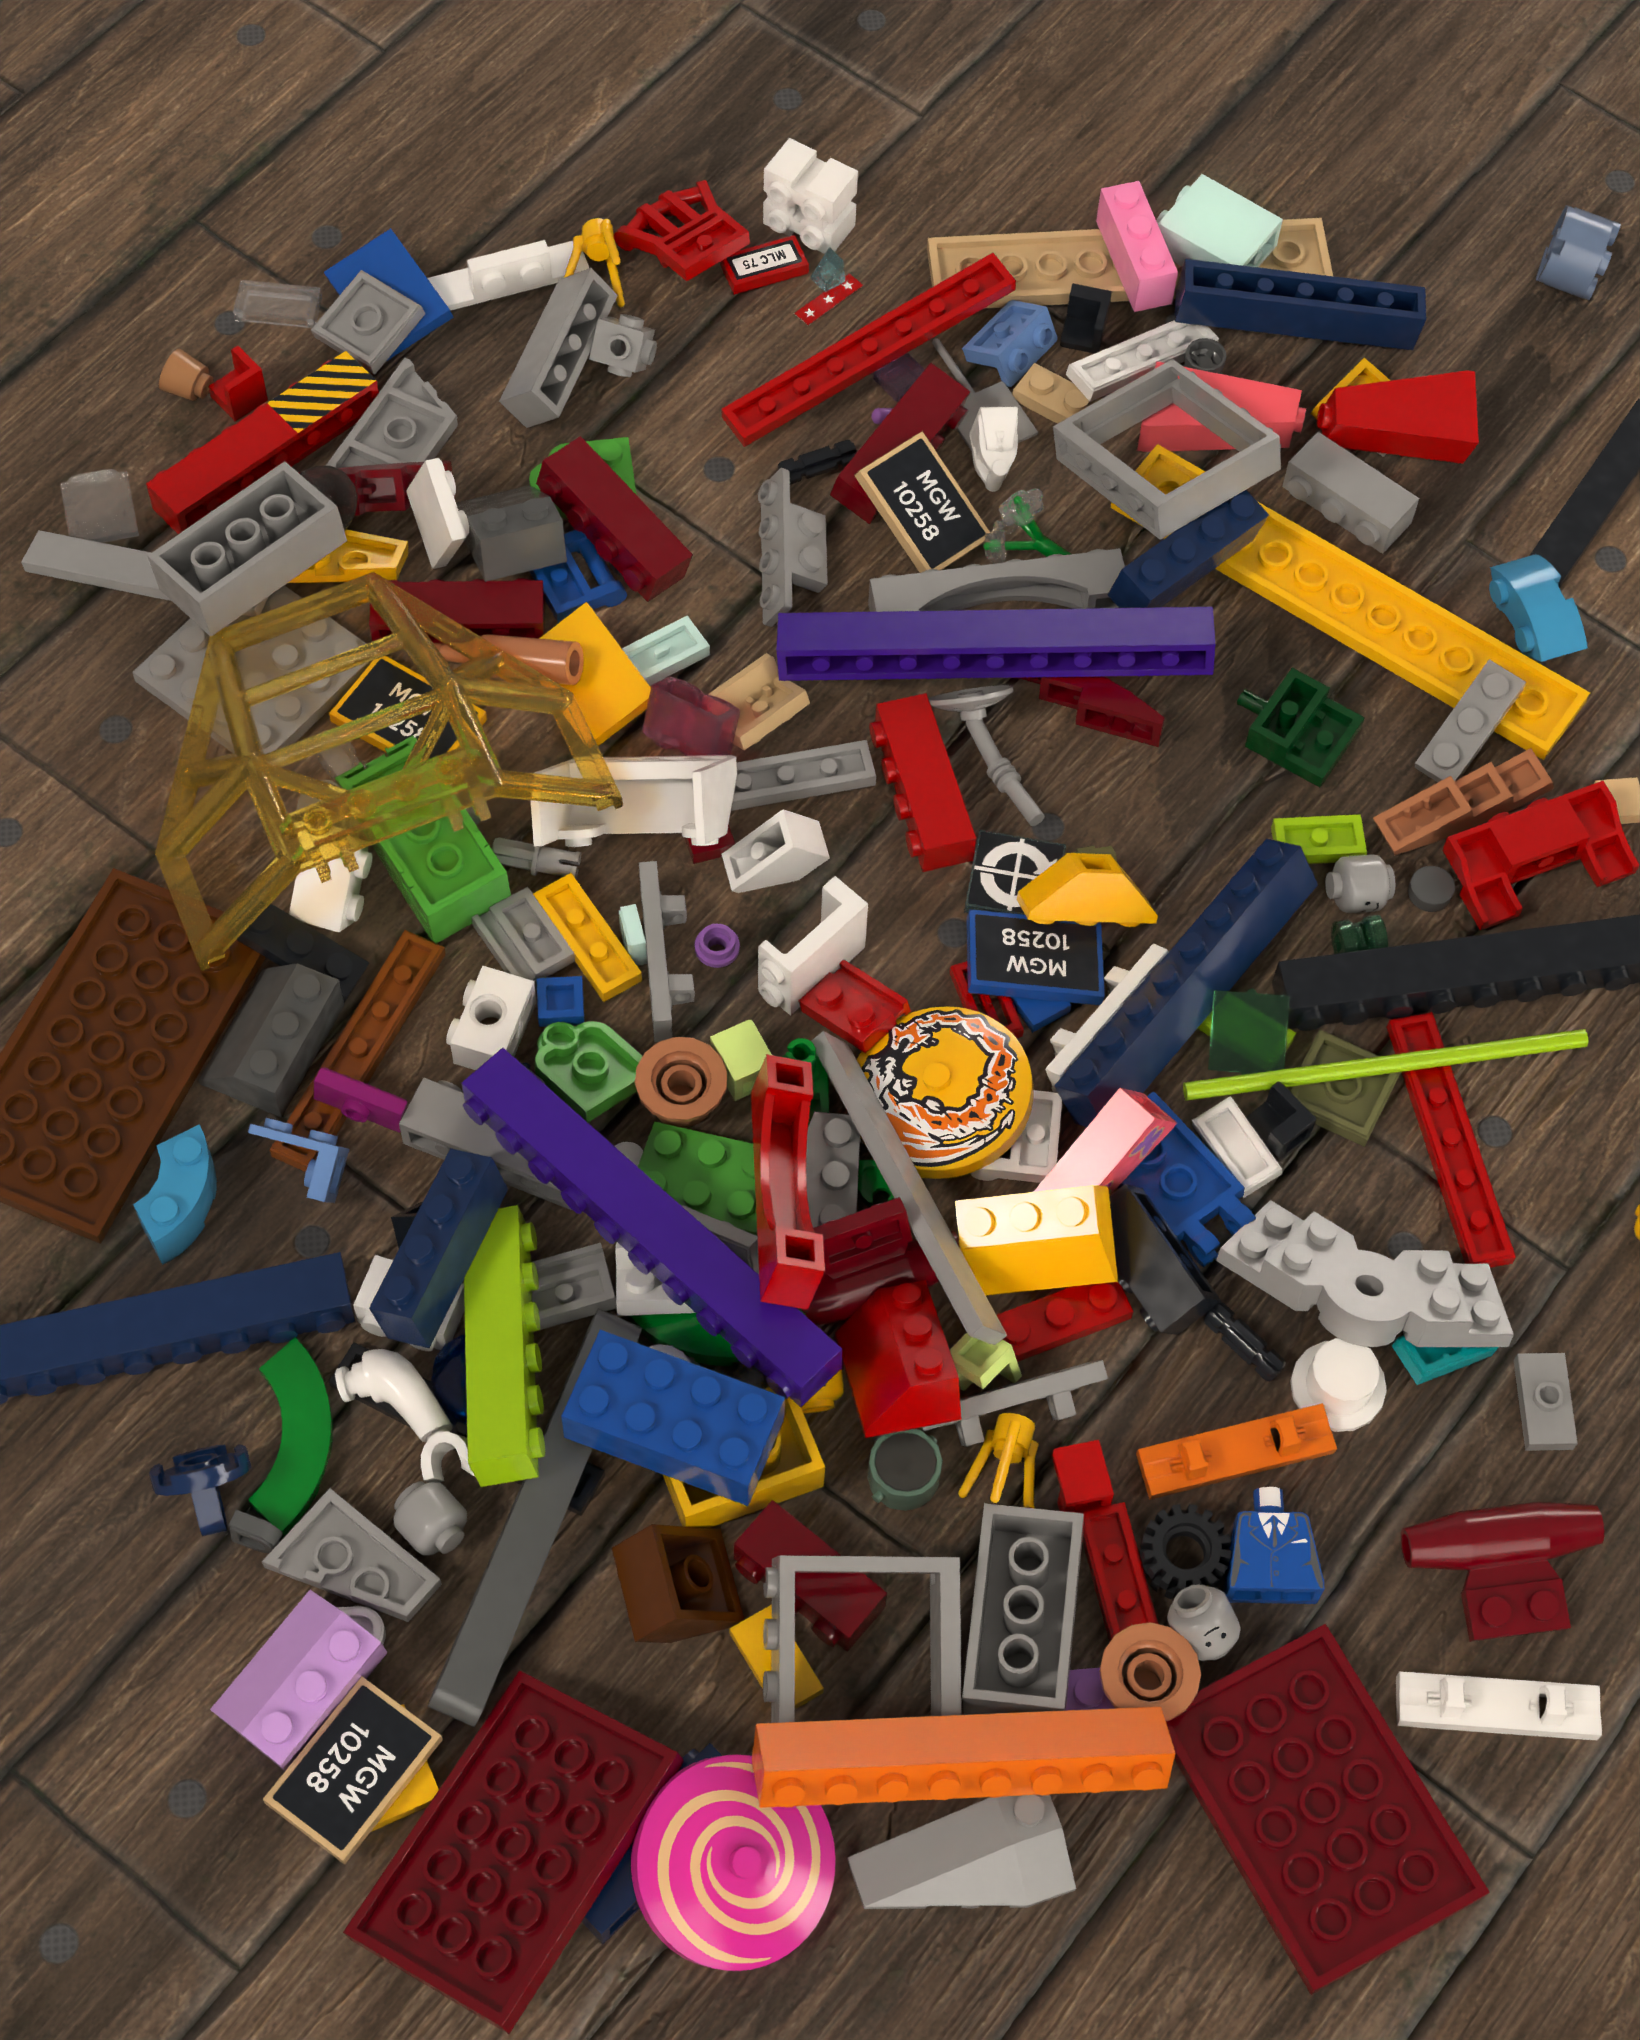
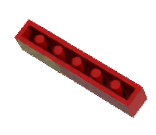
M344 351L332 360L326 361L319 369L301 381L293 383L286 391L268 403L258 406L252 414L235 425L228 426L220 435L202 447L193 449L187 457L169 469L157 473L152 480L146 483L153 510L177 534H180L284 461L291 467L356 424L379 393L377 380L347 351Z

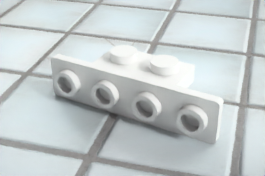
M545 240L472 258L467 260L468 268L427 279L450 311L555 284L558 280L564 278L573 250V241L548 247ZM581 252L574 274L589 269L583 252Z

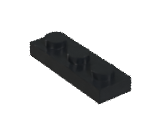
M253 892L229 925L226 933L279 966L298 963L338 979L344 1003L369 965L368 961Z

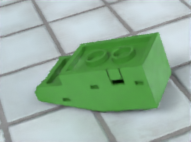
M411 736L389 749L385 748L387 757L385 754L365 765L359 762L358 766L337 776L335 781L350 799L357 821L366 836L370 838V843L431 941L437 944L471 925L473 916L476 914L481 916L487 913L489 907L511 896L505 868L439 767H434L416 737Z

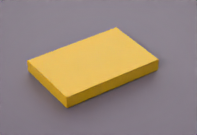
M587 602L539 638L576 641L582 647L584 664L580 680L577 684L539 683L590 752L659 700L656 693Z

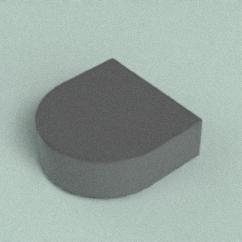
M235 1510L229 1523L232 1541L258 1552L270 1553L283 1537L282 1531L276 1526L239 1510Z

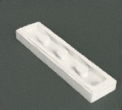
M1174 320L1069 364L1066 375L1091 402L1122 388L1154 370L1156 361L1166 363L1174 359L1179 364L1184 362L1187 347L1192 341L1208 338L1218 342L1219 338L1208 326L1177 323Z

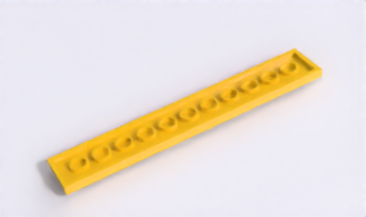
M1159 444L1154 447L1135 470V472L1165 495L1206 472ZM1111 502V508L1113 510L1117 511L1118 513L1124 515L1125 517L1139 524L1137 521H1135L1128 514H1126L1124 511H1122L1119 507H1117L1114 503ZM1259 503L1269 516L1251 543L1217 566L1216 570L1455 708L1489 659L1526 681L1525 688L1494 732L1525 750L1531 748L1538 758L1545 760L1586 703L1590 692Z

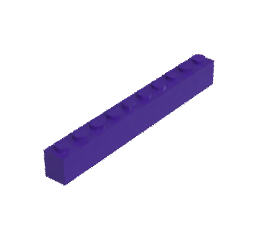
M1213 607L778 613L776 651L779 681L1213 675L1216 644Z
M501 1048L462 1082L465 1100L463 1107L478 1125L486 1123L496 1132L495 1136L498 1142L506 1151L512 1155L518 1152L528 1161L531 1172L538 1180L544 1184L551 1182L561 1191V1196L565 1203L577 1214L586 1213L594 1221V1226L598 1233L607 1242L614 1244L617 1241L627 1250L630 1261L640 1272L645 1275L651 1272L662 1282L663 1290L672 1301L678 1305L683 1303L688 1305L696 1313V1318L700 1325L710 1335L716 1337L720 1334L732 1345L731 1350L743 1365L748 1368L754 1365L766 1376V1382L775 1394L785 1397V1400L790 1397L799 1407H802L842 1369V1348L797 1308L760 1302V1281L757 1272L507 1050Z

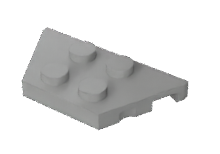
M404 357L323 469L425 462L426 460L435 459L457 428V415L446 402L438 398L437 391L428 381L424 382L419 377L411 360Z

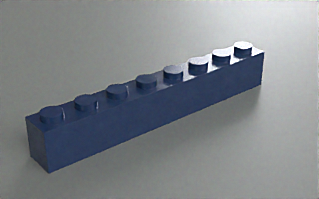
M1266 839L1054 1085L1075 1124L1088 1127L1119 1088L1143 1093L1318 886L1301 846Z
M341 1252L0 1325V1404L5 1403L9 1397L27 1393L32 1396L47 1395L54 1392L57 1387L73 1383L79 1385L97 1384L102 1382L105 1376L125 1372L130 1375L143 1374L160 1364L170 1362L189 1364L201 1359L202 1355L222 1351L226 1354L239 1353L247 1350L250 1345L261 1342L285 1343L297 1337L298 1334L316 1330L320 1333L338 1331L345 1324L356 1322Z

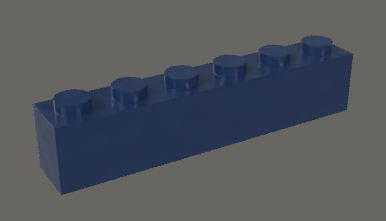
M1185 259L1175 290V322L1413 350L1426 321L1425 287Z

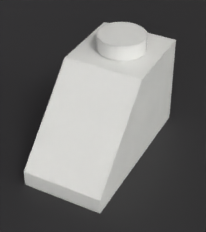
M784 809L722 853L731 890L736 893L798 881L830 859L819 821Z

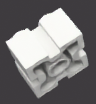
M789 138L764 168V191L768 197L763 203V224L787 236H791L795 232L800 235L801 241L808 248L818 250L831 257L855 227L856 204L851 202V200L857 194L858 171L832 158L826 163L817 158L816 150Z

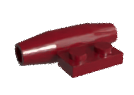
M900 1197L873 1205L868 1209L840 1219L828 1221L823 1225L813 1228L815 1233L823 1234L825 1272L808 1310L802 1309V1311L815 1325L844 1321L849 1319L878 1289L926 1280L929 1288L939 1282L916 1237L912 1238L907 1211ZM951 1231L954 1239L956 1240L959 1246V1238L956 1232Z
M1530 1502L1465 1510L1405 1527L1401 1530V1549L1408 1568L1468 1571L1461 1597L1469 1642L1570 1629L1571 1624L1562 1578L1557 1575L1547 1560L1602 1544L1604 1541L1603 1518L1598 1506L1595 1504Z

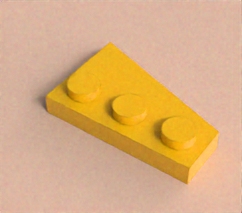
M344 529L347 538L344 544L288 583L397 580L408 557V541Z

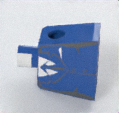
M1261 1487L1253 1491L1254 1511L1239 1512L1232 1525L1231 1544L1229 1546V1550L1232 1553L1226 1570L1223 1592L1230 1603L1317 1604L1325 1590L1308 1515L1303 1512H1284L1283 1490L1280 1488Z

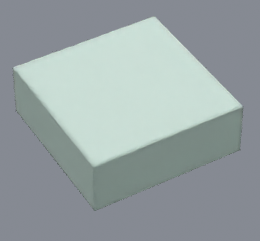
M636 904L620 907L619 924L624 947L637 966L647 964L646 940Z

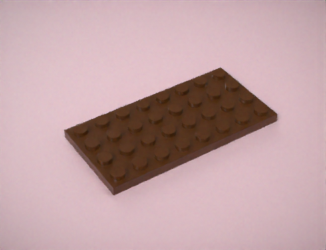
M115 868L112 869L0 1053L1 1203L99 1244L102 1243L155 1151L156 1145L162 1139L266 958L226 934L229 925L235 918L234 915Z

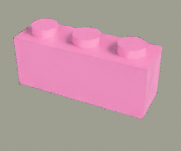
M1135 181L1101 188L1096 222L1133 311L1138 312L1171 305L1178 271L1140 182Z

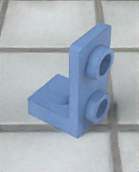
M270 1118L265 1119L264 1126L250 1124L248 1130L250 1134L319 1151L317 1159H312L309 1162L305 1173L304 1186L309 1187L307 1198L335 1203L349 1153V1148L336 1145L338 1136L311 1129L309 1137L306 1138L291 1134L293 1124Z

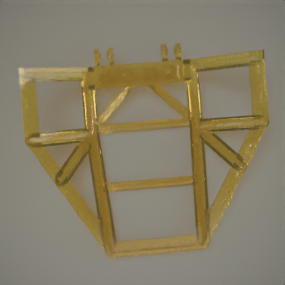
M371 572L227 626L209 637L155 855L201 971L210 968L209 963L225 957L224 952L301 872L315 867L321 883L332 880L330 876L331 870L327 862L341 858L344 867L348 869L349 873L358 870L359 866L353 852L446 816L454 832L464 828L463 817L460 811L471 806L476 816H479L480 820L484 821L491 818L486 801L495 797L596 807L597 811L614 806L615 809L623 807V800L572 692L382 576ZM367 602L371 603L374 610L378 612L393 633L248 689H245L235 652ZM426 633L470 660L453 670ZM401 649L406 651L433 689L427 693L267 754L263 752L251 710L253 705ZM496 675L505 681L491 680L489 678ZM221 700L235 753L205 760ZM472 704L553 714L582 779L502 770ZM432 710L403 769L356 788L347 790L281 768ZM449 720L461 747L429 759ZM213 785L193 807L198 788ZM277 786L322 801L288 814ZM248 789L276 858L212 924L186 855Z

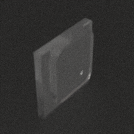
M105 469L74 475L69 478L68 482L60 483L70 537L103 543L139 536L127 471L117 472L114 469Z

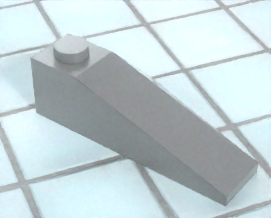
M1050 1795L989 1797L847 1857L864 1909H926L928 1906H961V1908L1009 1906V1908H1028L1076 1890L1063 1828Z

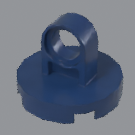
M225 1444L182 1453L172 1457L174 1467L165 1471L163 1470V1465L158 1463L149 1471L153 1491L156 1495L164 1496L191 1493L201 1535L206 1536L227 1531V1521L219 1486L239 1478L250 1470L251 1463L247 1448L244 1445L238 1444L234 1447L235 1453L227 1454Z

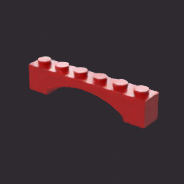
M766 1054L751 1091L760 1302L808 1310L825 1272L823 1234L814 1232L807 1197V1134L810 1105L814 1096L811 1062Z

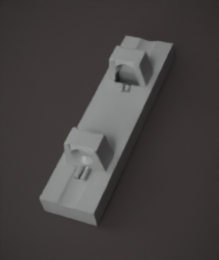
M657 861L639 862V878L654 1042H660L673 1038L672 1005L694 1002L695 990L692 974H669L666 963L663 929H665L664 926L686 923L685 896L662 895L659 890Z
M1103 1360L1090 1361L960 1398L961 1420L916 1429L926 1431L944 1425L955 1424L961 1445L968 1447L984 1442L979 1416H984L986 1413L1046 1398L1053 1420L1073 1417L1076 1415L1071 1391L1079 1389L1081 1386L1108 1379Z

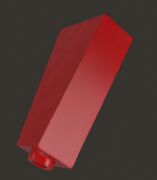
M1466 370L1335 388L1327 402L1322 403L1319 407L1317 427L1322 429L1324 436L1343 448L1463 464L1479 443L1475 371Z

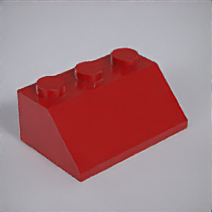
M926 1280L878 1289L835 1332L836 1343L842 1348L843 1366L865 1438L961 1420L959 1376Z

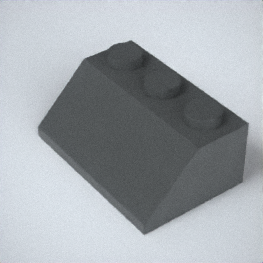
M298 963L262 969L198 1080L199 1084L282 1118L344 1007L339 980Z

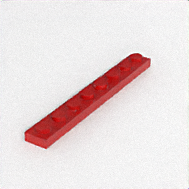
M991 253L721 409L722 418L741 444L746 447L1015 291L1016 280L997 256Z

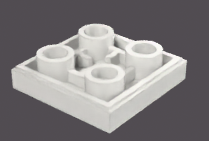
M435 458L426 460L406 490L432 569L447 566L469 534L467 516L463 510L458 511L454 499L456 494L454 477L449 470L445 471L442 460Z

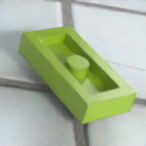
M1361 814L1273 819L1271 826L1273 840L1301 846L1308 864L1336 863L1343 856L1367 854Z

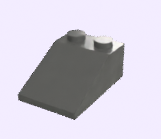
M528 485L456 503L458 511L463 510L467 516L469 534L465 542L485 582L567 562L563 520L551 497Z

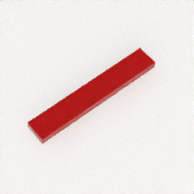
M1433 1012L1392 1019L1388 1022L1386 1028L1395 1054L1445 1048ZM1451 1065L1401 1072L1465 1264H1489L1490 1268L1513 1264L1516 1256Z

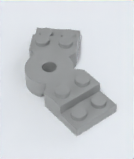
M1270 1200L1255 1214L1256 1220L1240 1228L1219 1250L1217 1262L1295 1311H1309L1314 1305H1317L1320 1311L1318 1319L1325 1329L1337 1338L1353 1345L1363 1347L1388 1345L1395 1340L1397 1334L1403 1331L1405 1339L1416 1347H1509L1514 1335L1489 1264L1453 1263L1449 1251L1403 1250L1394 1260L1375 1252L1358 1250L1352 1234L1314 1211L1305 1220H1302Z

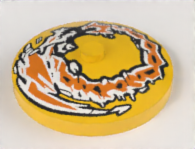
M947 1006L911 1012L896 1019L897 1025L866 1054L861 1051L857 1061L921 1178H952L984 1168L1012 1147L1029 1120L1034 1099V1084L1025 1051L1017 1038L1005 1026L983 1013L966 1008Z

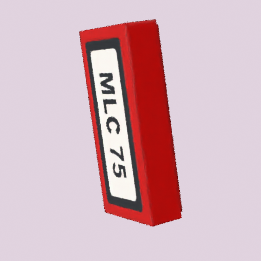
M795 235L739 250L720 261V266L734 295L809 274V263Z

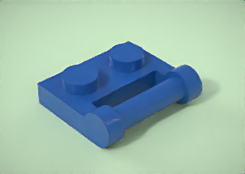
M577 530L564 534L567 562L529 571L534 580H543L545 601L557 623H560L585 602L594 610L604 605L607 607L617 606L627 597L623 584L619 580L614 579L604 559L596 551L595 546L585 534ZM572 552L582 554L599 586L590 589L571 555Z

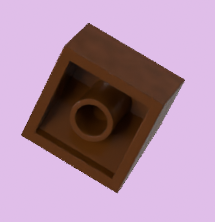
M651 1524L612 1547L635 1642L673 1643L728 1629L745 1620L721 1529Z

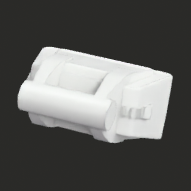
M980 407L969 433L975 471L985 483L987 490L991 492L1000 489L1017 455L1018 407Z

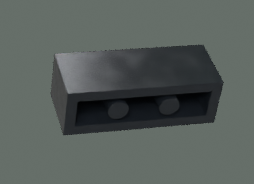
M1125 1184L1109 1197L1118 1282L1128 1293L1135 1294L1143 1306L1140 1309L1141 1316L1154 1331L1179 1335L1221 1302V1300L1144 1189Z

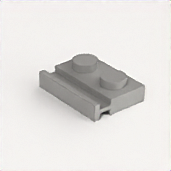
M528 887L489 907L487 913L481 916L476 914L472 917L473 927L506 973L533 980L537 983V978H546L575 962L573 950Z
M601 1243L533 1261L538 1273L539 1289L532 1291V1302H536L539 1310L540 1330L595 1315L598 1308L603 1311L617 1308L616 1297Z

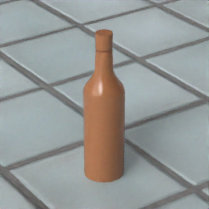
M486 634L465 645L427 643L424 649V655L427 660L463 663L469 666L477 675L484 678L575 685L580 680L584 664L582 647L576 641Z

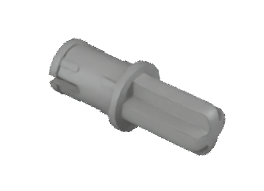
M500 837L495 838L492 850L502 865L531 870V875L534 876L538 872L562 877L572 873L575 879H577L579 872L577 866L561 863L580 866L581 852H572L546 846H534L531 843Z

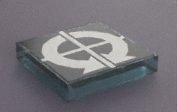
M979 830L964 913H968L969 909L1025 915L1016 900L1018 891L1065 855L1066 844Z

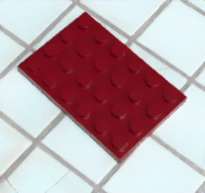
M1326 1623L1199 1690L1185 1712L1170 1721H1166L1174 1746V1759L1311 1995L1471 1906L1490 1893Z
M519 1670L343 1933L351 1941L495 2027L510 2034L634 1841L639 1825L651 1802L668 1780L678 1772L684 1763L683 1758L673 1749Z

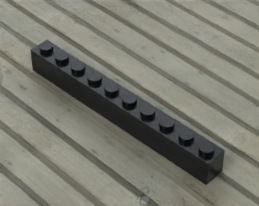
M1640 914L1278 961L1272 986L1282 1025L1289 1029L1298 1028L1301 1031H1312L1325 1024L1340 1022L1344 1025H1356L1367 1019L1378 1017L1398 1019L1407 1017L1411 1013L1424 1011L1441 1014L1449 1012L1455 1007L1474 1005L1477 1008H1486L1497 1004L1499 1001L1518 999L1520 1002H1531L1542 996L1561 993L1563 996H1575L1590 989L1605 988L1609 991H1615L1625 988L1629 984L1640 983Z

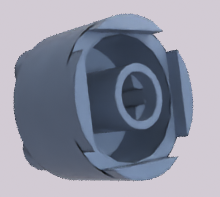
M1566 205L1553 229L1550 245L1544 251L1536 280L1549 287L1589 301L1598 282V278L1594 276L1595 274L1604 275L1612 256V252L1607 251L1606 247L1607 245H1613L1621 223L1577 207L1573 208Z

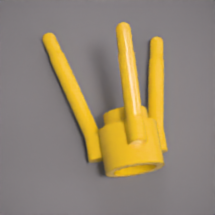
M591 219L583 225L582 235L573 238V250L564 278L574 274L583 251L594 261L606 260L613 291L618 295L616 298L618 307H623L625 301L616 266L620 264L621 260L614 240L613 226L609 219Z
M1002 1413L998 1416L995 1429L987 1430L983 1446L958 1492L959 1497L965 1498L968 1495L992 1450H994V1456L1000 1461L990 1496L991 1502L997 1503L1000 1500L1010 1463H1019L1023 1457V1507L1034 1508L1035 1457L1039 1444L1032 1440L1035 1430V1423L1032 1420L1015 1413Z

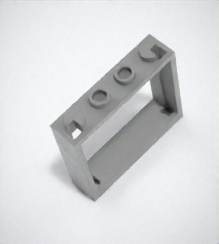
M1174 359L1169 360L1053 426L1057 460L1160 540L1281 470L1280 436L1273 432L1272 428L1266 427L1251 416L1246 409L1237 406L1226 398L1221 391L1212 388L1197 377L1193 371L1190 372ZM1174 403L1238 450L1239 453L1165 495L1100 444Z
M780 1555L772 1558V1567H766V1583H763L765 1598H772V1619H765L763 1626L764 1649L772 1650L771 1671H765L763 1677L764 1702H771V1723L795 1722V1573L930 1574L931 1716L961 1715L960 1557Z

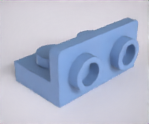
M1011 300L962 350L967 362L997 368L1001 381L1007 387H1012L1055 344L1058 337L1046 306Z

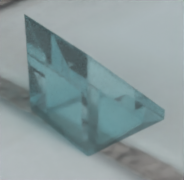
M829 247L811 275V279L824 292L833 289L845 282L844 261Z

